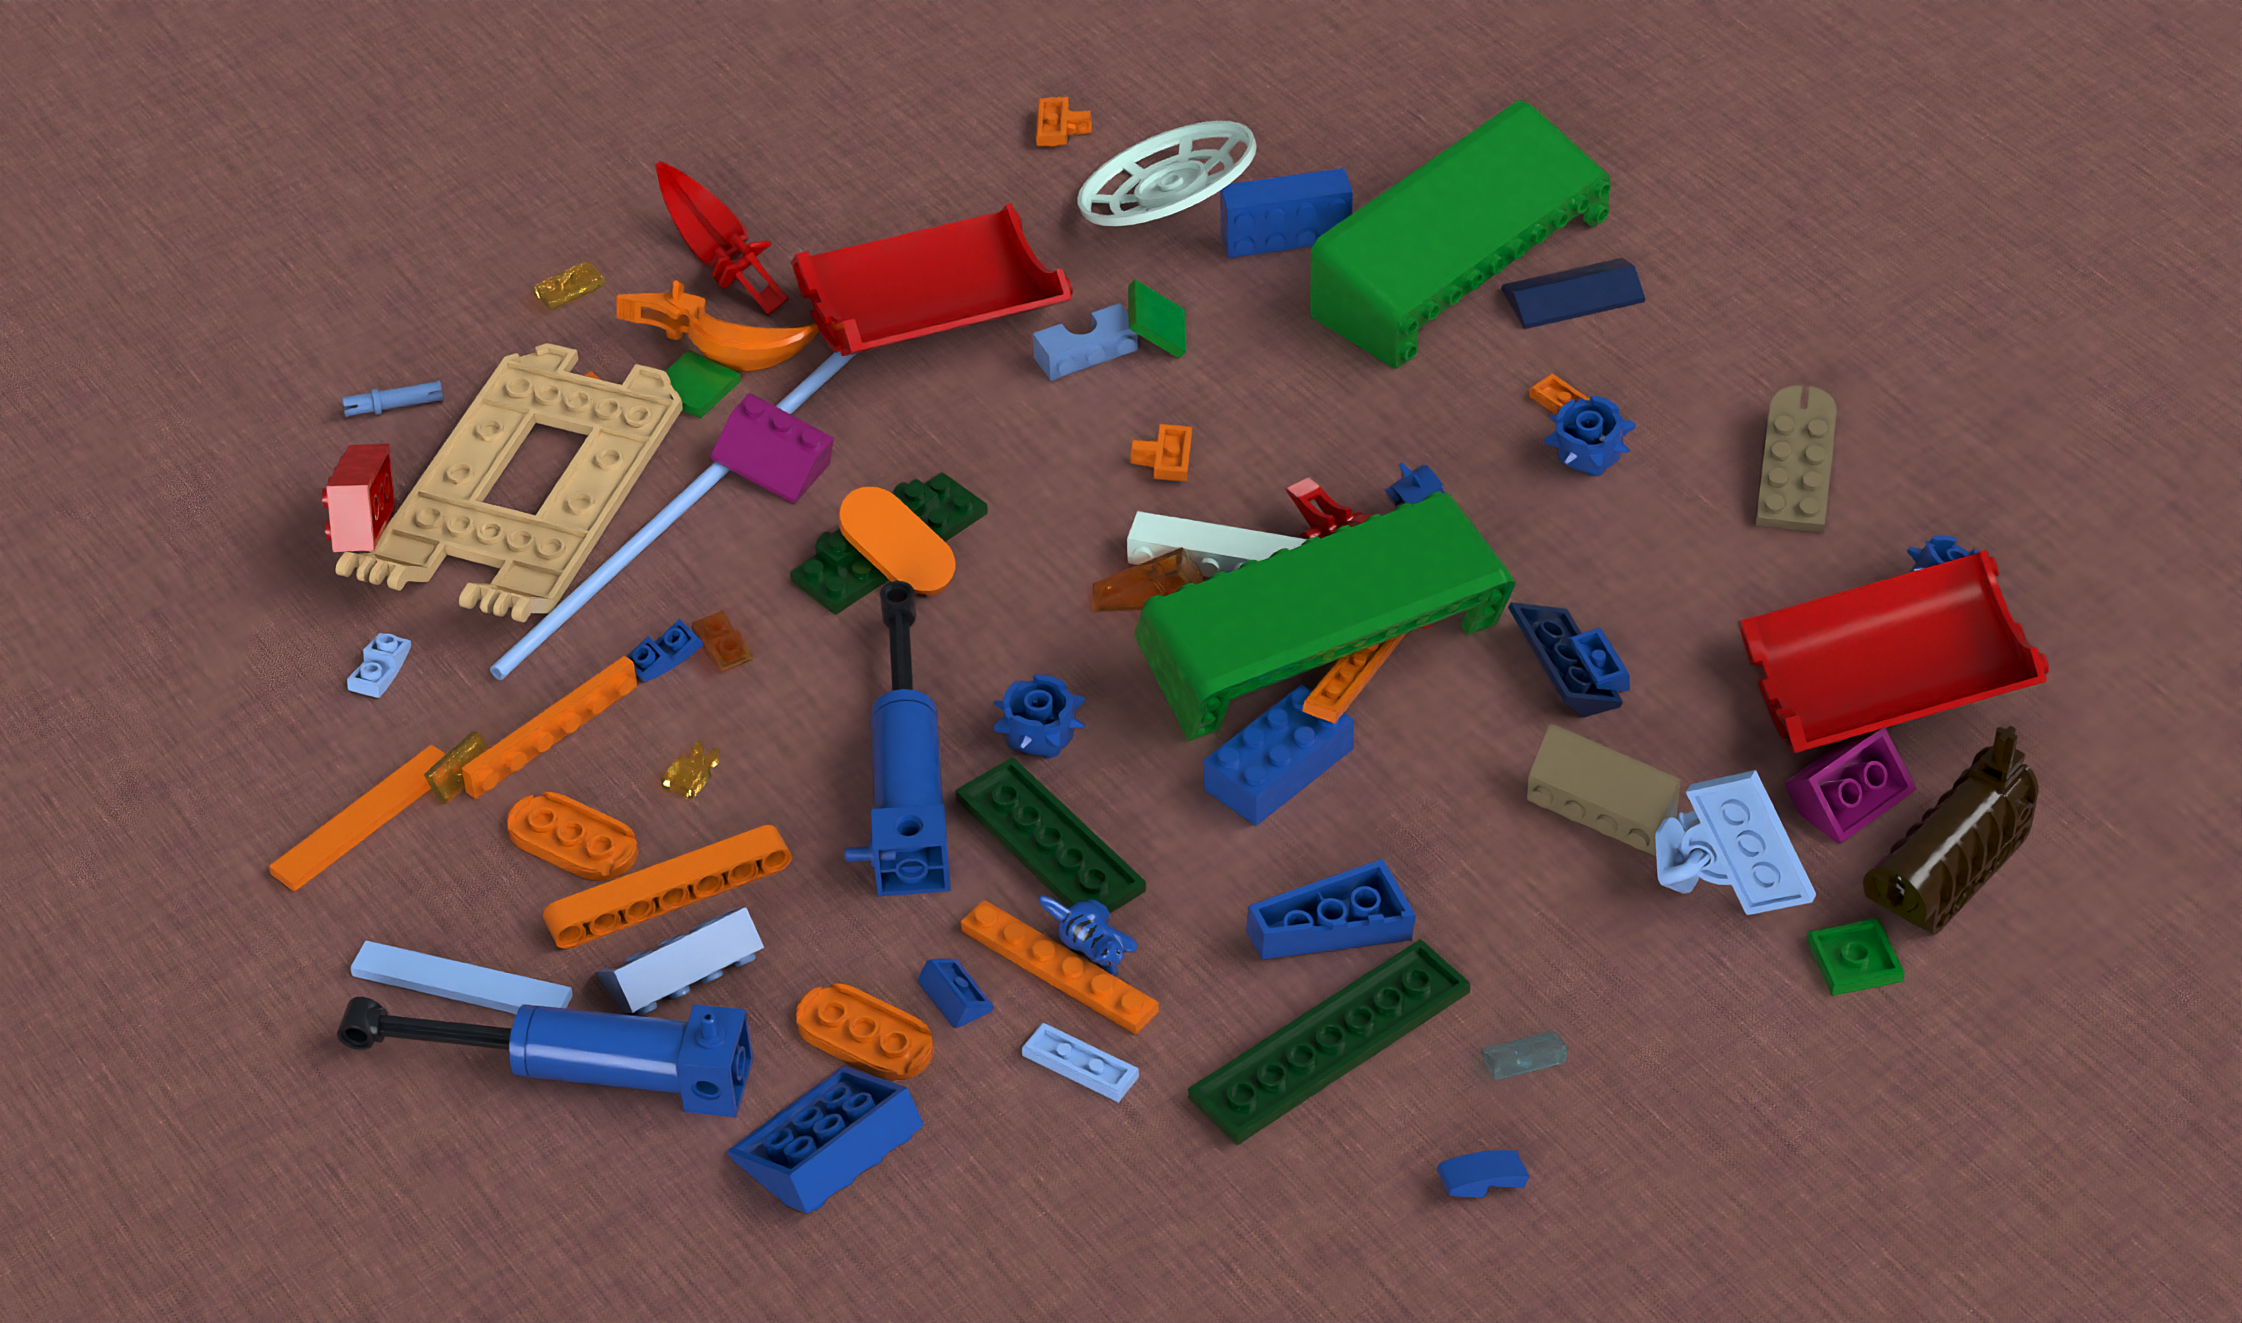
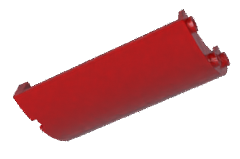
M1012 203L1006 204L999 212L810 256L809 251L797 253L791 260L792 269L803 300L810 298L814 310H810V316L814 324L819 325V333L828 346L835 353L841 352V356H848L1066 303L1072 299L1071 296L1073 294L1071 281L1068 277H1065L1063 268L1051 271L1037 259L1022 232L1021 217L1018 212L1014 211Z
M1987 550L1970 556L1738 621V628L1750 665L1758 666L1763 678L1757 681L1763 701L1780 738H1789V740H1785L1788 750L1792 753H1798L2047 682L2045 675L2049 673L2047 658L2043 652L2039 653L2038 648L2026 640L2021 623H2015L1996 580V577L1999 576V570L1993 556L1989 557Z

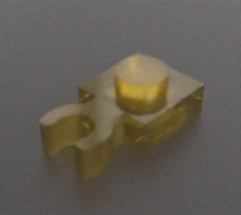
M696 742L691 748L692 755L690 758L680 755L661 777L662 788L692 800L711 778L710 768L715 767L720 760L718 748L714 747L709 754L703 755V742Z

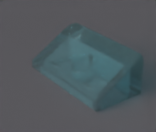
M1554 1031L1481 1048V1053L1493 1080H1498L1566 1063L1567 1046Z

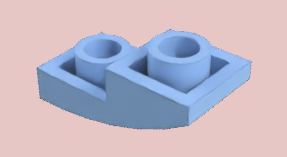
M379 633L363 650L364 662L347 678L348 690L380 698L402 667L411 648V640L399 638L393 634Z

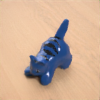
M1044 895L1039 896V904L1059 921L1057 927L1059 938L1070 949L1079 952L1083 951L1098 967L1116 976L1118 972L1117 965L1122 961L1123 953H1133L1137 950V943L1134 938L1116 930L1107 923L1110 913L1106 906L1100 902L1088 899L1084 902L1079 901L1067 908L1053 898Z

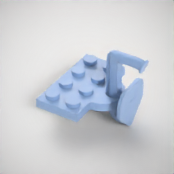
M1756 770L1690 784L1686 794L1695 811L1685 814L1680 812L1678 820L1674 817L1664 819L1656 831L1657 876L1662 886L1686 894L1693 890L1699 877L1717 885H1732L1746 915L1812 903L1816 896L1813 886Z

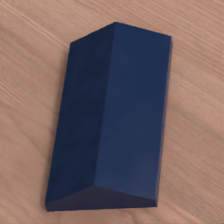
M1622 258L1502 284V291L1524 329L1645 302V295L1635 266Z
M1514 602L1509 604L1508 609L1564 703L1582 717L1621 707L1623 701L1616 690L1597 689L1569 644L1568 638L1582 633L1567 609Z

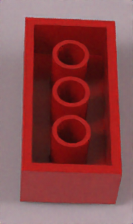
M389 444L349 445L344 455L340 456L338 466L334 467L332 477L328 478L327 486L323 487L322 504L324 508L329 509L330 519L326 520L325 534L327 541L332 540L333 552L375 550L395 509Z

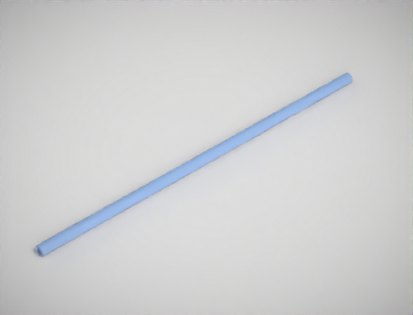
M834 352L779 402L776 407L792 414L856 354L841 356V352ZM717 462L708 467L490 667L492 675L498 680H503L726 475L730 469Z

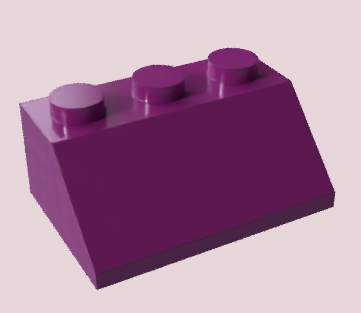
M749 392L731 412L711 453L710 459L785 500L796 504L830 465L834 437Z
M1885 728L1847 738L1784 782L1799 814L1836 843L1844 842L1917 790Z

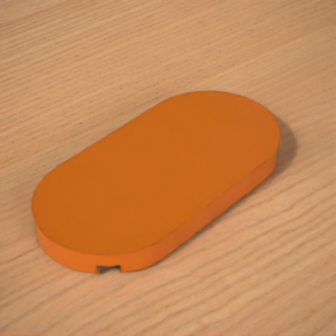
M868 486L855 489L844 498L838 515L842 535L891 582L904 581L909 583L914 589L915 596L917 593L926 594L925 596H934L948 587L956 568L955 557L951 548L894 494L879 487Z
M543 792V796L534 797L533 794L517 801L508 813V834L511 841L518 848L583 879L605 881L617 878L626 873L634 865L638 857V844L632 829L628 825L563 794Z
M835 983L832 984V987L822 989V986L813 988L800 999L796 1007L797 1029L807 1043L875 1077L891 1081L908 1079L921 1073L932 1060L934 1053L933 1038L928 1026L921 1019L851 985Z

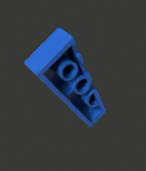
M1380 859L1249 905L1246 932L1262 960L1411 941L1416 915L1385 861Z

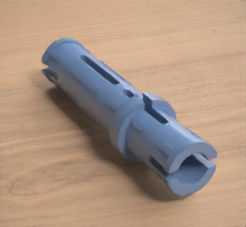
M440 380L378 391L376 388L371 389V393L347 397L342 396L345 417L375 412V415L382 414V410L443 401V393L439 391L442 390Z

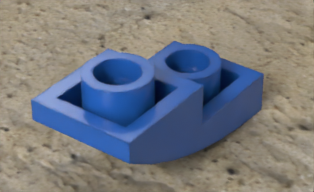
M678 619L655 642L648 636L626 657L634 662L635 673L644 682H647L678 666L701 648L704 643L681 619Z
M1494 1150L1462 1155L1439 1163L1436 1169L1448 1194L1457 1197L1484 1198L1489 1186L1524 1188L1529 1179V1174L1516 1150Z

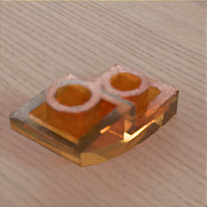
M724 610L692 622L693 632L704 643L702 648L721 672L753 660V655L740 631L734 630Z

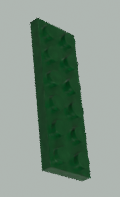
M1014 757L1009 758L955 790L956 801L1068 908L1079 901L1084 902L1090 899L1100 902L1106 906L1109 913H1112L1146 892V881Z

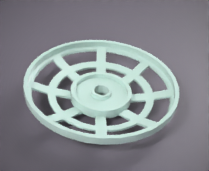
M1211 121L1183 126L1146 139L1107 161L1086 180L1077 198L1081 214L1093 224L1125 226L1159 219L1193 206L1223 189L1249 166L1257 149L1253 133L1247 126L1237 122ZM1212 137L1229 138L1220 150L1205 149L1191 151L1193 140ZM1238 141H1242L1248 148L1242 158L1233 164V159L1228 153ZM1180 144L1179 155L1159 161L1145 169L1135 163L1153 153ZM1197 159H1209L1205 164L1195 161ZM1219 162L1224 164V170L1208 176L1207 172ZM1122 170H1125L1132 176L1113 195L1097 194L1110 179ZM1138 184L1134 190L1135 194H1127L1131 188ZM1092 202L1110 203V210L1114 215H1100L1091 212ZM1121 203H1139V206L1127 211H1122L1120 208Z

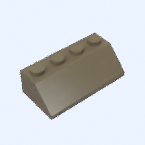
M1551 723L1529 773L1527 800L1563 815L1572 821L1595 829L1606 836H1611L1627 843L1638 850H1643L1656 856L1655 834L1664 819L1670 817L1677 819L1681 779Z

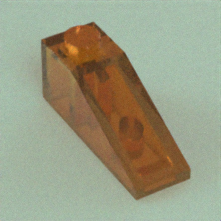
M1183 547L1093 583L1092 608L1095 612L1142 610L1145 607V601L1155 595L1161 594L1164 597L1175 593L1177 589L1185 584L1194 583L1196 585L1202 583L1203 573Z

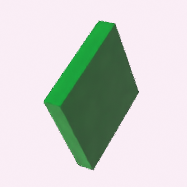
M1134 279L1128 285L1129 329L1175 357L1180 358L1187 352L1185 309Z
M690 350L666 370L674 391L678 392L682 400V410L700 419L741 382L740 373Z
M1878 918L1807 932L1806 942L1832 996L1904 981L1905 972Z

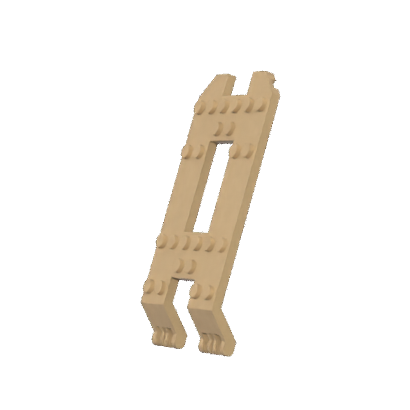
M546 343L535 347L536 352L519 357L518 353L505 356L383 531L375 550L369 552L345 551L336 564V574L349 577L353 570L358 568L356 572L358 580L364 582L369 580L370 583L379 585L383 582L385 576H388V587L400 591L407 581L429 582L446 555L500 568L490 584L467 583L459 597V605L461 607L472 609L478 599H480V609L482 612L490 614L493 611L494 615L503 617L509 607H512V619L523 623L531 613L549 614L563 596L683 409L682 400L678 392L674 391L671 386L670 378L666 371L635 364L623 384L620 385L570 373L579 360L577 350ZM535 423L588 435L536 515L483 502Z

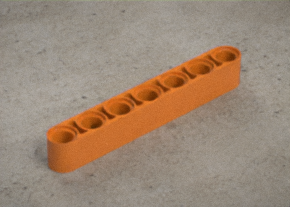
M773 825L760 826L557 900L545 908L542 918L559 948H573L777 873L789 865L792 855L776 827Z

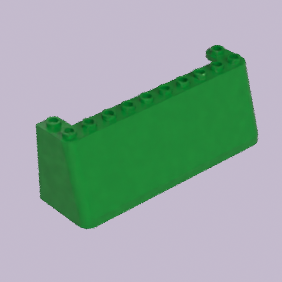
M1522 99L1517 100L1332 227L1315 241L1311 249L1310 317L1392 368L1397 369L1416 356L1418 352V329L1429 321L1436 319L1440 313L1450 306L1457 304L1468 293L1478 289L1489 278L1499 274L1503 268L1516 259L1521 258L1527 251L1542 243L1558 229L1563 228L1573 218L1584 213L1583 220L1590 226H1596L1604 222L1609 214L1610 175L1533 105Z
M1437 491L1428 495L1423 501L1413 505L1411 503H1404L1386 515H1372L1359 525L1353 527L1349 525L1342 526L1336 529L1332 535L1321 539L1319 537H1312L1303 542L1301 546L1291 550L1288 548L1280 549L1267 559L1247 561L1239 569L1229 573L1225 571L1217 572L1202 583L1196 585L1194 583L1185 584L1177 589L1175 593L1164 597L1161 594L1155 595L1145 601V607L1141 610L1134 637L1187 741L1190 742L1219 731L1230 700L1463 611H1466L1461 626L1467 636L1497 625L1516 582L1510 571L1450 493L1442 494L1441 491Z

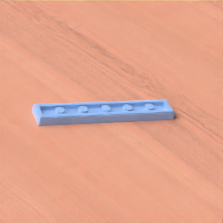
M371 941L364 942L350 967L354 977L517 1014L518 1009L523 1004L566 1009L573 997L571 987Z

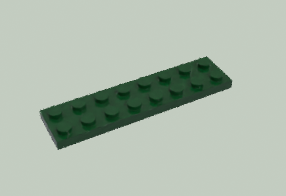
M1419 939L1188 1088V1099L1238 1145L1469 994L1471 983L1422 939Z

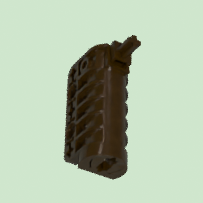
M2001 726L1998 727L1994 745L1981 749L1975 755L1972 766L1961 773L1953 784L1952 789L1946 791L1938 799L1937 805L1929 808L1922 816L1921 821L1911 826L1905 838L1898 840L1892 846L1890 853L1880 858L1865 874L1863 889L1867 898L1917 927H1921L1929 933L1936 935L2019 849L2032 828L2039 787L2031 768L2026 764H2022L2026 754L2016 749L2018 736L2015 735L2016 729L2009 726L2007 729Z

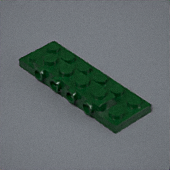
M943 472L925 483H922L917 478L908 484L900 482L893 490V494L945 542L988 514L987 504ZM840 529L833 533L828 531L822 533L815 544L816 555L790 571L791 582L835 615L889 580L846 540Z

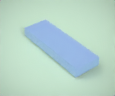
M1045 1023L1038 1027L1022 1047V1056L1118 1103L1139 1078V1068Z

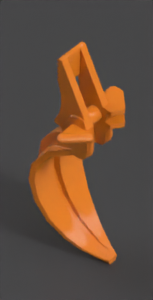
M678 280L672 282L673 291H668L667 293L618 294L616 296L617 319L620 318L634 323L661 327L666 330V336L673 340L681 339L686 332L693 344L699 348L707 359L734 371L750 372L762 370L789 360L801 351L806 344L811 342L819 332V325L817 324L797 328H764L715 319L705 313L706 300L699 296L683 293L685 286ZM642 307L651 308V309L642 310Z

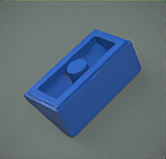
M1601 627L1568 638L1569 644L1597 689L1630 690V674Z
M957 959L927 960L918 977V983L952 1027H961L992 1012L994 1009L993 1004Z

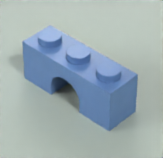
M1120 303L1091 313L1092 331L1090 333L1082 335L1073 334L1062 323L1032 333L1034 359L1050 380L1138 350V334L1129 329L1128 313Z

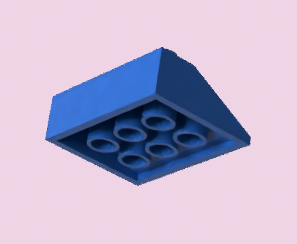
M842 1066L729 1149L727 1153L734 1162L785 1205L804 1213H809L822 1207L825 1200L839 1189L851 1185L855 1177L868 1167L879 1164L883 1160L884 1155L896 1146L908 1142L913 1134L924 1126V1123L907 1087Z

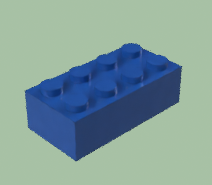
M1340 168L1233 183L1221 189V237L1228 258L1313 246L1322 234L1352 214L1353 191L1345 169Z
M1302 684L1203 760L1204 790L1255 826L1259 825L1354 749V719L1343 713L1334 724L1302 712L1304 701L1312 692Z

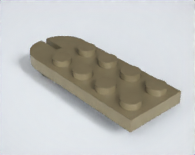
M1803 385L1785 387L1778 391L1770 402L1756 526L1824 533L1837 406L1834 399L1827 392L1809 386L1807 409H1802L1800 404Z

